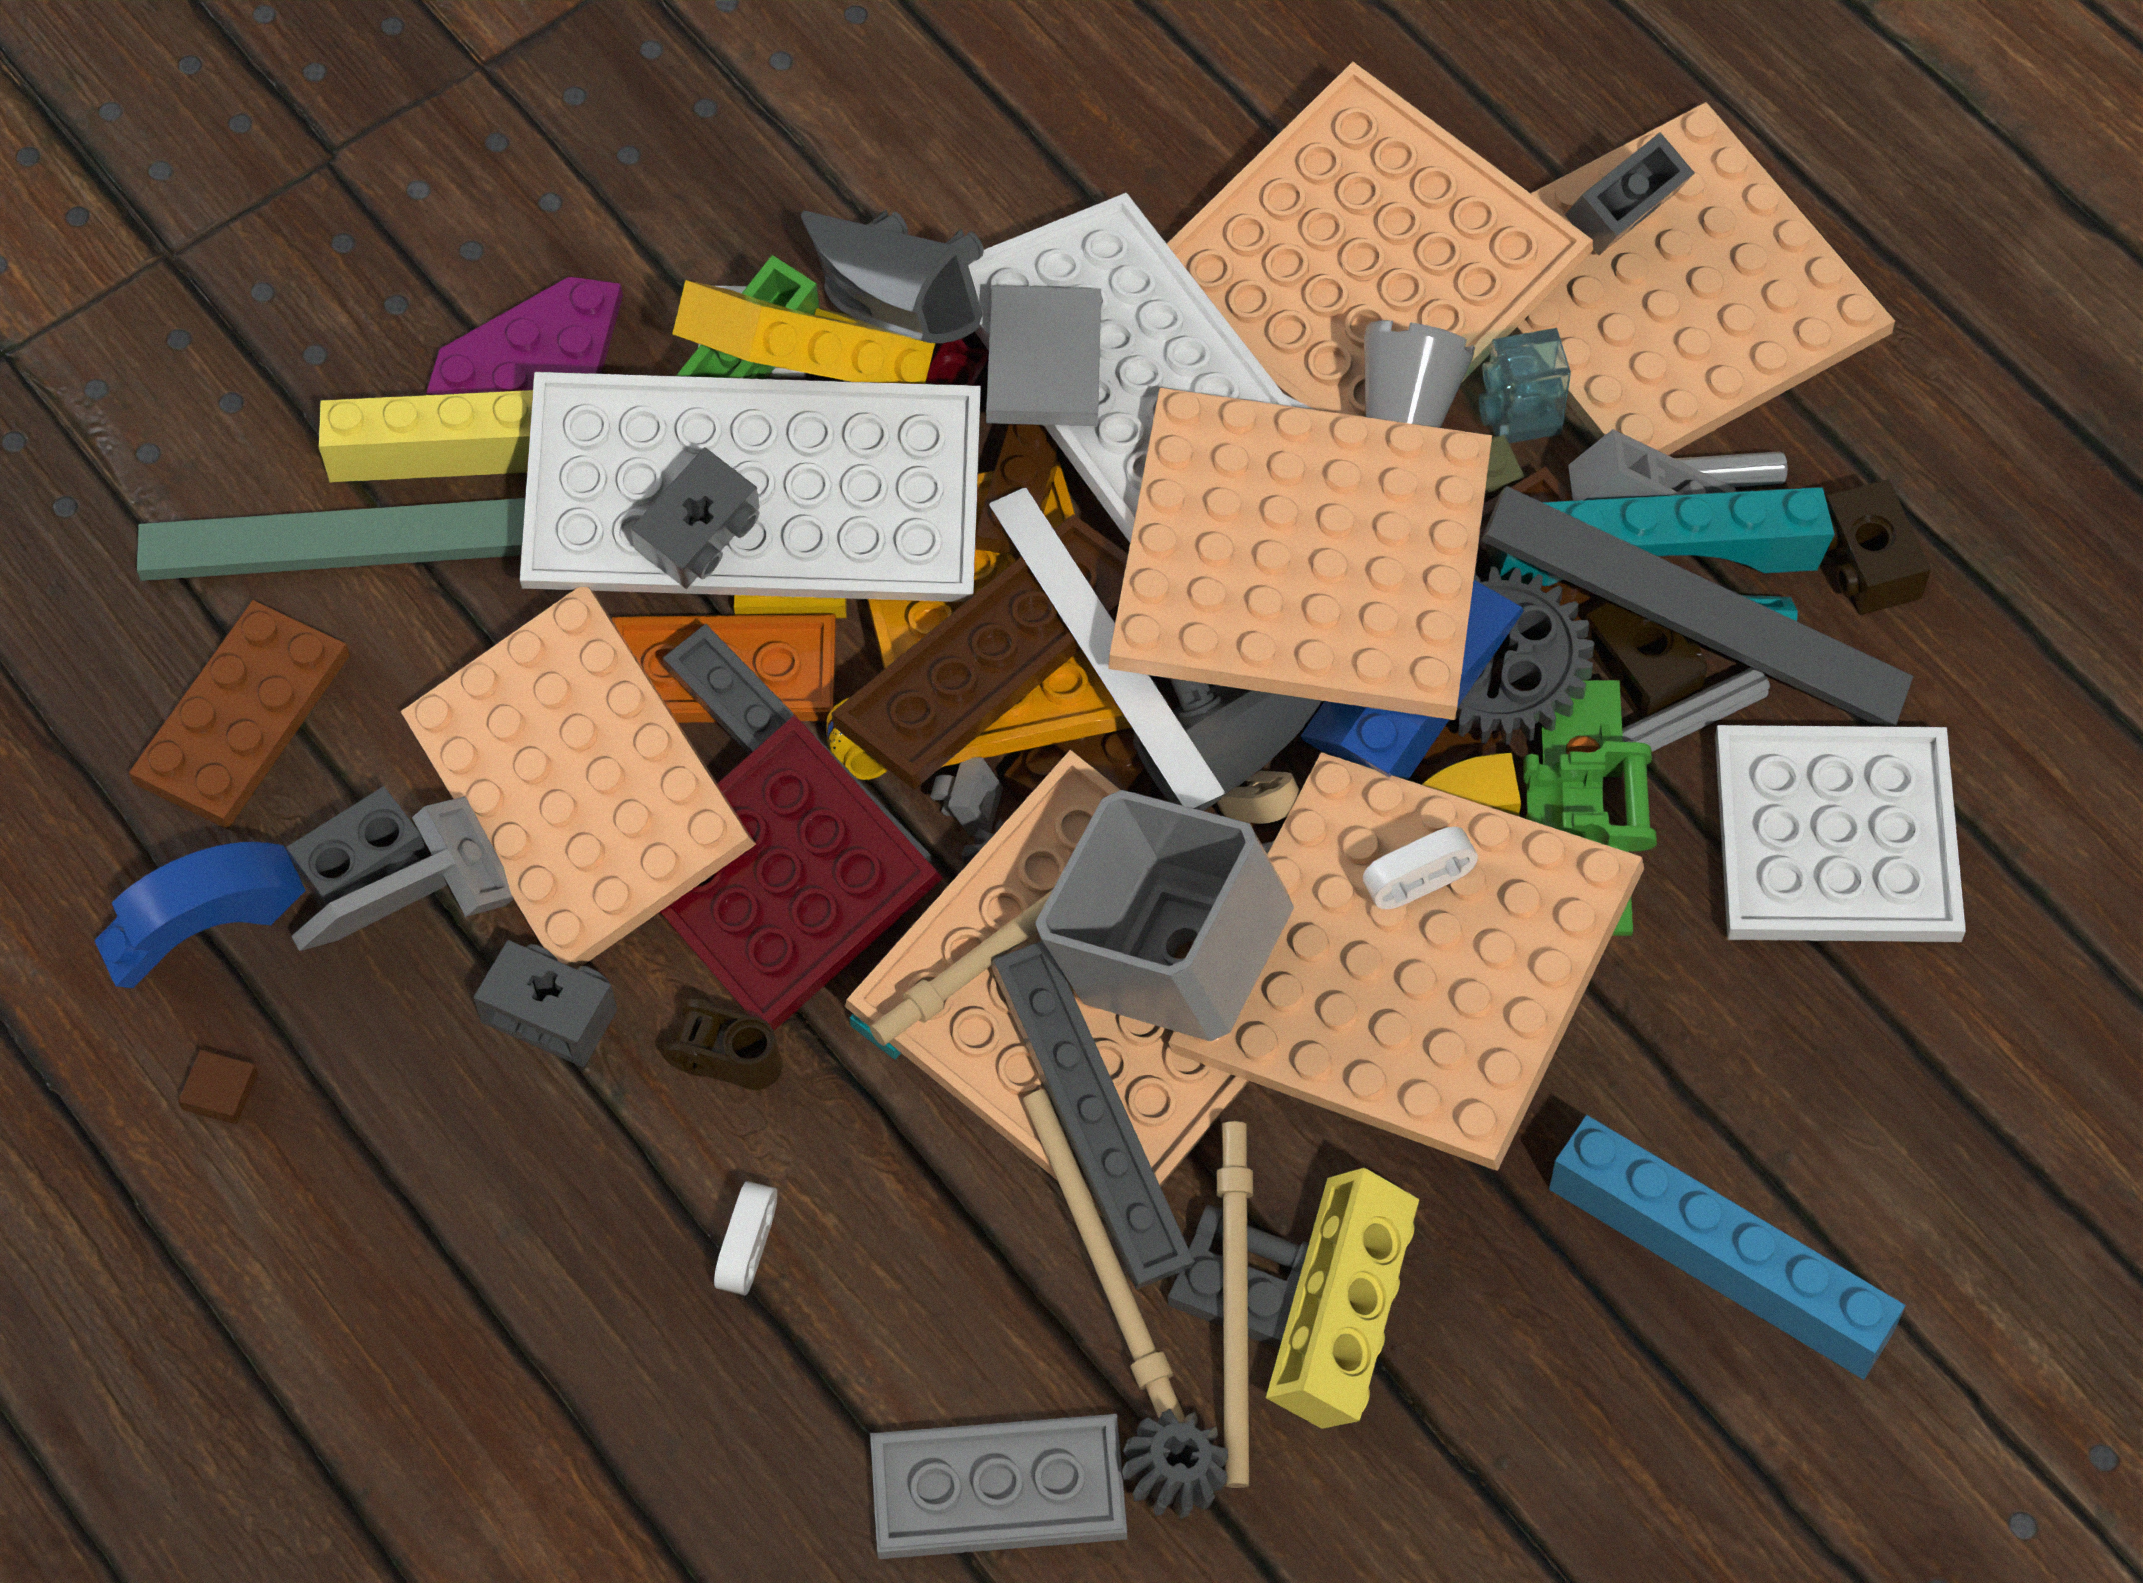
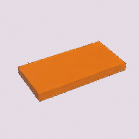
M835 614L612 617V621L678 723L717 722L671 675L663 662L664 656L704 624H707L800 721H827V716L834 707L837 626Z

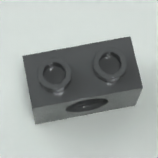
M1660 132L1583 193L1567 211L1565 216L1572 225L1593 240L1594 251L1601 255L1674 196L1695 172Z

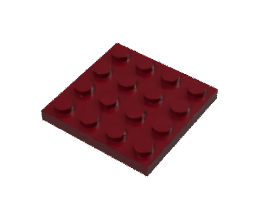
M795 714L718 783V786L756 845L660 911L751 1017H758L768 1022L774 1031L943 879Z

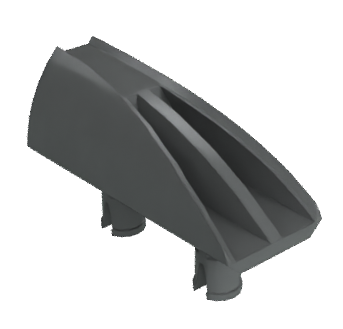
M885 209L876 219L868 225L803 210L801 219L814 242L825 276L824 290L830 301L841 311L855 319L929 343L952 342L973 333L979 328L983 313L968 265L983 256L984 249L981 240L974 232L970 231L964 236L961 228L947 242L941 243L907 235V225L896 211L888 216L887 209Z
M1169 678L1180 701V706L1172 710V712L1216 777L1225 794L1233 788L1240 786L1285 748L1309 723L1325 702L1220 685L1209 688L1206 683ZM1134 733L1132 743L1138 751V756L1147 772L1170 803L1182 805L1141 740ZM1222 796L1194 809L1204 811L1221 800Z

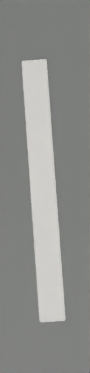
M1022 488L991 502L989 506L1182 806L1194 809L1224 795L1225 791L1150 676L1108 669L1115 623L1027 488Z

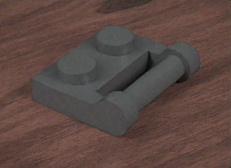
M1208 1204L1202 1214L1195 1237L1189 1248L1194 1263L1191 1268L1178 1273L1168 1296V1306L1223 1327V1257L1211 1252L1216 1240L1223 1242V1209ZM1247 1225L1248 1252L1292 1268L1288 1280L1285 1281L1248 1267V1337L1280 1349L1309 1242L1303 1241L1300 1246Z

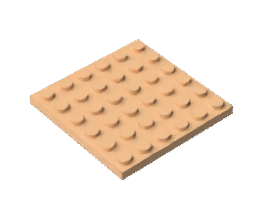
M1352 62L1167 243L1283 394L1314 410L1366 417L1364 336L1366 326L1369 323L1390 320L1393 321L1391 331L1400 332L1409 330L1410 322L1444 329L1467 339L1465 347L1473 345L1475 350L1473 359L1463 378L1464 381L1593 251V240L1355 62Z
M1707 102L1531 193L1570 222L1565 214L1579 197L1660 132L1695 172L1674 196L1601 255H1598L1593 249L1511 332L1598 441L1614 429L1666 455H1670L1893 332L1895 320Z
M1159 388L1109 654L1108 669L1455 720L1492 435Z
M1070 750L847 998L845 1007L870 1027L904 1001L903 994L921 980H926L927 982L933 980L1052 891L1102 798L1120 789ZM1035 932L1009 953L1042 941L1039 932ZM1195 940L1180 945L1175 950L1173 958H1186ZM990 966L943 1001V1010L925 1023L918 1020L889 1043L1057 1180L1023 1100L1027 1095L1045 1089ZM1066 978L1161 1187L1249 1081L1174 1054L1168 1043L1174 1032L1173 1030L1083 1004ZM1061 1125V1128H1062V1130H1063V1133H1064V1135H1065V1137H1066V1140H1067V1142H1068V1144H1069V1147H1070V1149H1071V1151H1072V1154H1073V1156H1074V1158H1075V1161H1076V1163H1077V1165H1078V1168H1079V1170H1080V1172H1081V1175H1082V1177H1083V1179H1084V1182H1085V1184H1086V1186H1087V1189H1088V1191H1089V1193H1090V1196H1091V1198H1092V1200H1093V1203H1094V1205H1095V1207H1096V1210H1097L1098 1214H1099L1100 1216H1102V1214H1101V1212H1100V1209H1099V1207H1098V1205H1097V1203H1096V1200H1095V1198H1094V1196H1093V1194H1092V1191H1091V1189H1090V1187H1089V1185H1088V1183H1087V1180H1086V1178H1085V1176H1084V1174H1083V1171H1082V1169H1081V1167H1080V1165H1079V1162H1078V1160H1077V1158H1076V1156H1075V1154H1074V1151H1073V1149H1072V1147H1071V1145H1070V1142H1069V1140H1068V1138H1067V1136H1066V1133H1065V1131H1064V1129H1063V1127H1062V1125Z
M1321 752L1267 854L1288 891L1294 909L1231 1032L1210 1042L1174 1031L1168 1043L1174 1054L1498 1171L1644 870L1643 859L1641 856L1393 775L1389 778L1374 769ZM1456 826L1465 831L1478 854L1476 865L1467 875L1403 906L1394 909H1381L1376 906L1363 882L1364 872L1375 860L1446 827Z

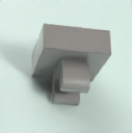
M974 757L960 763L956 777L951 775L936 776L930 797L933 800H944L941 811L943 815L956 817L967 834L974 836L978 828L991 833L1003 786L983 757Z

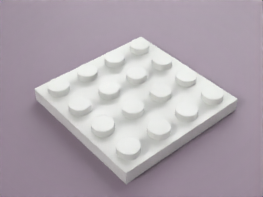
M1717 726L1715 746L1728 940L1962 942L1966 930L1947 727Z

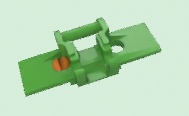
M1582 680L1586 683L1584 699L1571 698L1574 702L1573 714L1567 717L1554 711L1556 724L1553 731L1546 729L1541 724L1542 764H1539V756L1535 754L1526 755L1523 759V775L1527 789L1528 812L1525 819L1626 852L1652 849L1657 845L1656 831L1650 828L1647 764L1652 761L1651 746L1639 742H1623L1619 680ZM1624 771L1627 826L1610 825L1608 812H1604L1603 777H1622ZM1631 897L1612 936H1632Z

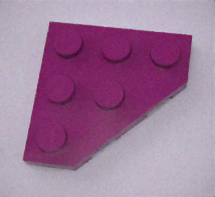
M567 277L440 348L426 395L533 390L534 372L602 374L623 298L621 284Z

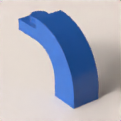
M239 842L219 845L176 859L131 885L112 902L118 917L94 941L115 986L134 988L167 953L190 936L217 925L233 922L271 926L306 889L284 845L264 842Z

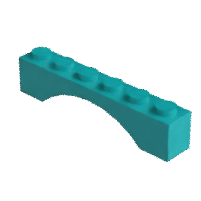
M1823 487L1543 502L1656 556L1697 555L1722 558L1748 565L1762 573L1818 570L1835 535ZM1485 543L1490 568H1497L1501 580L1509 581L1515 568H1520L1521 583L1527 585L1538 574L1543 576L1542 586H1550L1564 580Z

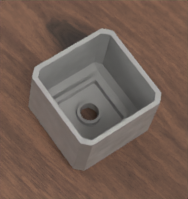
M1119 790L1102 798L1035 924L1043 943L1083 1004L1211 1042L1231 1032L1294 906L1288 891L1250 823ZM1195 940L1186 958H1173L1175 950L1180 945Z

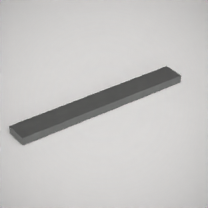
M1508 486L1500 492L1482 537V542L1877 726H1896L1913 679L1912 675Z

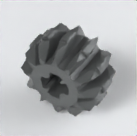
M1170 1408L1162 1412L1158 1423L1147 1417L1140 1422L1136 1430L1138 1437L1133 1436L1129 1438L1124 1447V1455L1130 1461L1126 1462L1122 1470L1123 1479L1139 1482L1133 1492L1134 1502L1144 1500L1149 1496L1156 1500L1153 1505L1155 1517L1162 1515L1168 1504L1173 1506L1180 1519L1189 1516L1193 1505L1202 1510L1207 1509L1215 1498L1213 1491L1222 1490L1226 1483L1227 1472L1221 1467L1225 1465L1228 1459V1448L1212 1445L1218 1435L1217 1426L1206 1428L1203 1431L1195 1427L1198 1422L1196 1412L1188 1414L1183 1423L1178 1422ZM1177 1461L1180 1462V1463L1176 1464V1465L1173 1466V1467L1171 1466L1172 1464L1176 1463Z

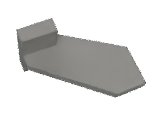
M466 796L424 806L416 813L412 819L432 856L330 902L292 935L298 950L302 951L338 941L449 885L465 917L509 904L514 898L510 892L504 866Z

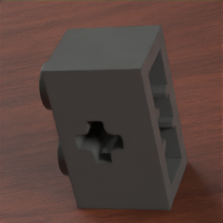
M704 447L630 528L635 550L687 590L697 577L705 579L715 570L722 559V549L734 536L742 538L754 526L760 514L758 511L760 506L757 486ZM707 517H709L710 522L708 524H705L703 521H705ZM695 519L697 522L690 526V521Z
M509 940L505 943L473 997L481 1023L582 1067H585L617 1012L612 986L601 973L585 966H580L578 970L558 962L557 958L543 947L529 944L525 948Z

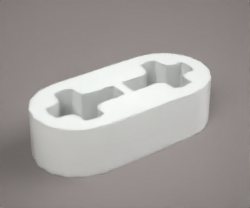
M1456 826L1446 827L1375 860L1364 872L1363 882L1378 908L1394 909L1467 875L1476 865L1478 854L1462 828Z
M746 1181L741 1188L716 1265L714 1278L716 1289L744 1296L748 1294L774 1218L777 1204L776 1188Z

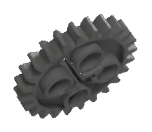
M1491 567L1489 581L1481 582L1474 573V580L1523 607L1524 612L1509 633L1508 651L1504 657L1498 696L1494 699L1487 696L1492 680L1493 659L1497 655L1496 651L1457 708L1455 717L1459 719V736L1463 737L1475 726L1480 728L1481 743L1485 744L1493 730L1501 732L1505 745L1511 743L1513 730L1521 729L1529 741L1534 740L1535 724L1537 722H1540L1546 729L1553 731L1556 724L1554 711L1570 717L1573 714L1574 705L1571 698L1584 699L1586 683L1582 680L1591 679L1593 663L1587 659L1593 657L1594 641L1584 639L1588 636V620L1574 621L1578 614L1579 604L1574 601L1560 606L1563 590L1561 586H1557L1544 593L1541 591L1543 576L1540 574L1534 577L1528 585L1521 583L1520 568L1514 569L1509 581L1501 580L1496 567ZM1529 629H1536L1542 631L1547 636L1541 640H1529L1522 636L1521 633ZM1517 680H1528L1537 687L1530 691H1519L1510 684Z

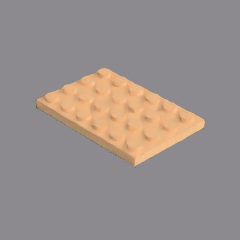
M589 587L576 588L401 711L453 799L466 796L504 866L511 895L543 948L551 952L558 962L574 969H578L756 845L602 603Z

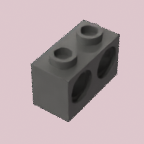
M385 786L286 847L302 883L322 909L334 900L428 858L420 832ZM396 839L393 844L387 847H375L382 840ZM335 870H347L345 874L338 878H326Z

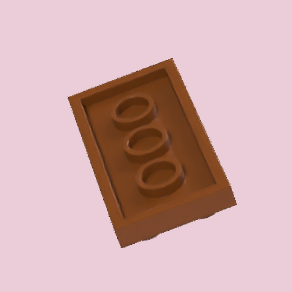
M252 600L129 771L132 783L228 830L349 658L350 653L347 644Z

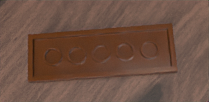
M1072 514L1056 527L1054 531L1112 620L1115 621L1128 554ZM1021 556L831 713L833 727L915 790L1080 651L1081 647Z

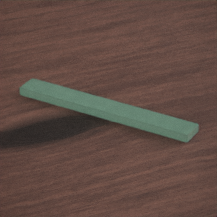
M526 498L139 524L137 573L141 581L519 556L522 555Z

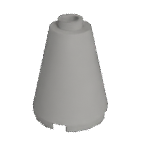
M1390 320L1369 323L1366 326L1364 336L1366 417L1441 428L1473 359L1475 347L1473 345L1465 347L1467 339L1460 335L1424 324L1410 322L1409 330L1397 332L1391 331L1393 321Z

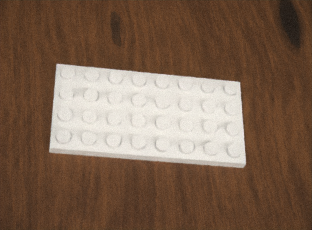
M1127 193L987 248L980 259L968 265L983 313L979 328L975 333L988 350L992 286L1101 289L1098 426L1044 425V427L1129 542H1131L1159 388L1294 407Z
M534 372L520 570L521 586L523 589L575 590L578 587H589L592 591L967 602L974 595L980 386ZM706 447L757 486L760 506L758 511L760 514L754 526L742 538L734 536L722 549L723 556L715 570L705 579L697 577L686 590L635 550L630 528L697 454ZM707 517V519L703 522L705 524H708L710 522V518ZM692 519L690 521V526H692L697 521L695 519Z

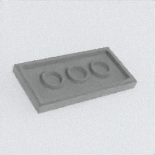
M1117 1414L870 1433L878 1559L1127 1539Z

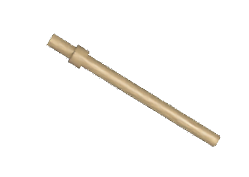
M1052 891L930 982L921 980L903 994L904 1001L870 1026V1031L874 1038L882 1046H885L918 1020L925 1023L943 1010V1001L992 965L993 959L1006 955L1038 931L1035 922Z
M1046 1090L1035 1091L1024 1097L1023 1100L1135 1361L1130 1365L1139 1389L1147 1390L1158 1418H1160L1162 1412L1170 1408L1178 1422L1183 1423L1185 1416L1169 1381V1378L1173 1376V1372L1163 1351L1157 1352Z
M1232 1121L1222 1124L1223 1168L1217 1170V1196L1223 1198L1224 1448H1228V1459L1224 1465V1471L1227 1472L1226 1475L1228 1477L1224 1486L1244 1488L1249 1486L1247 1198L1253 1196V1170L1247 1168V1124Z

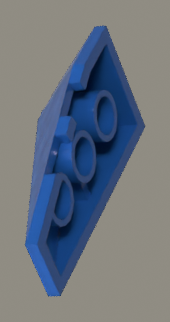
M1476 580L1473 581L1457 708L1524 612L1523 607ZM1325 701L1302 733L1301 738L1325 754L1374 769L1389 778L1393 775L1408 780L1450 719Z

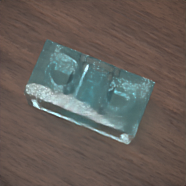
M1557 328L1492 339L1490 362L1483 363L1482 366L1486 393L1479 394V410L1484 426L1492 425L1495 437L1505 434L1509 443L1561 434L1571 371Z

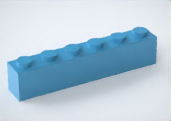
M1585 1116L1555 1160L1549 1190L1864 1380L1894 1334L1906 1305L1590 1116Z

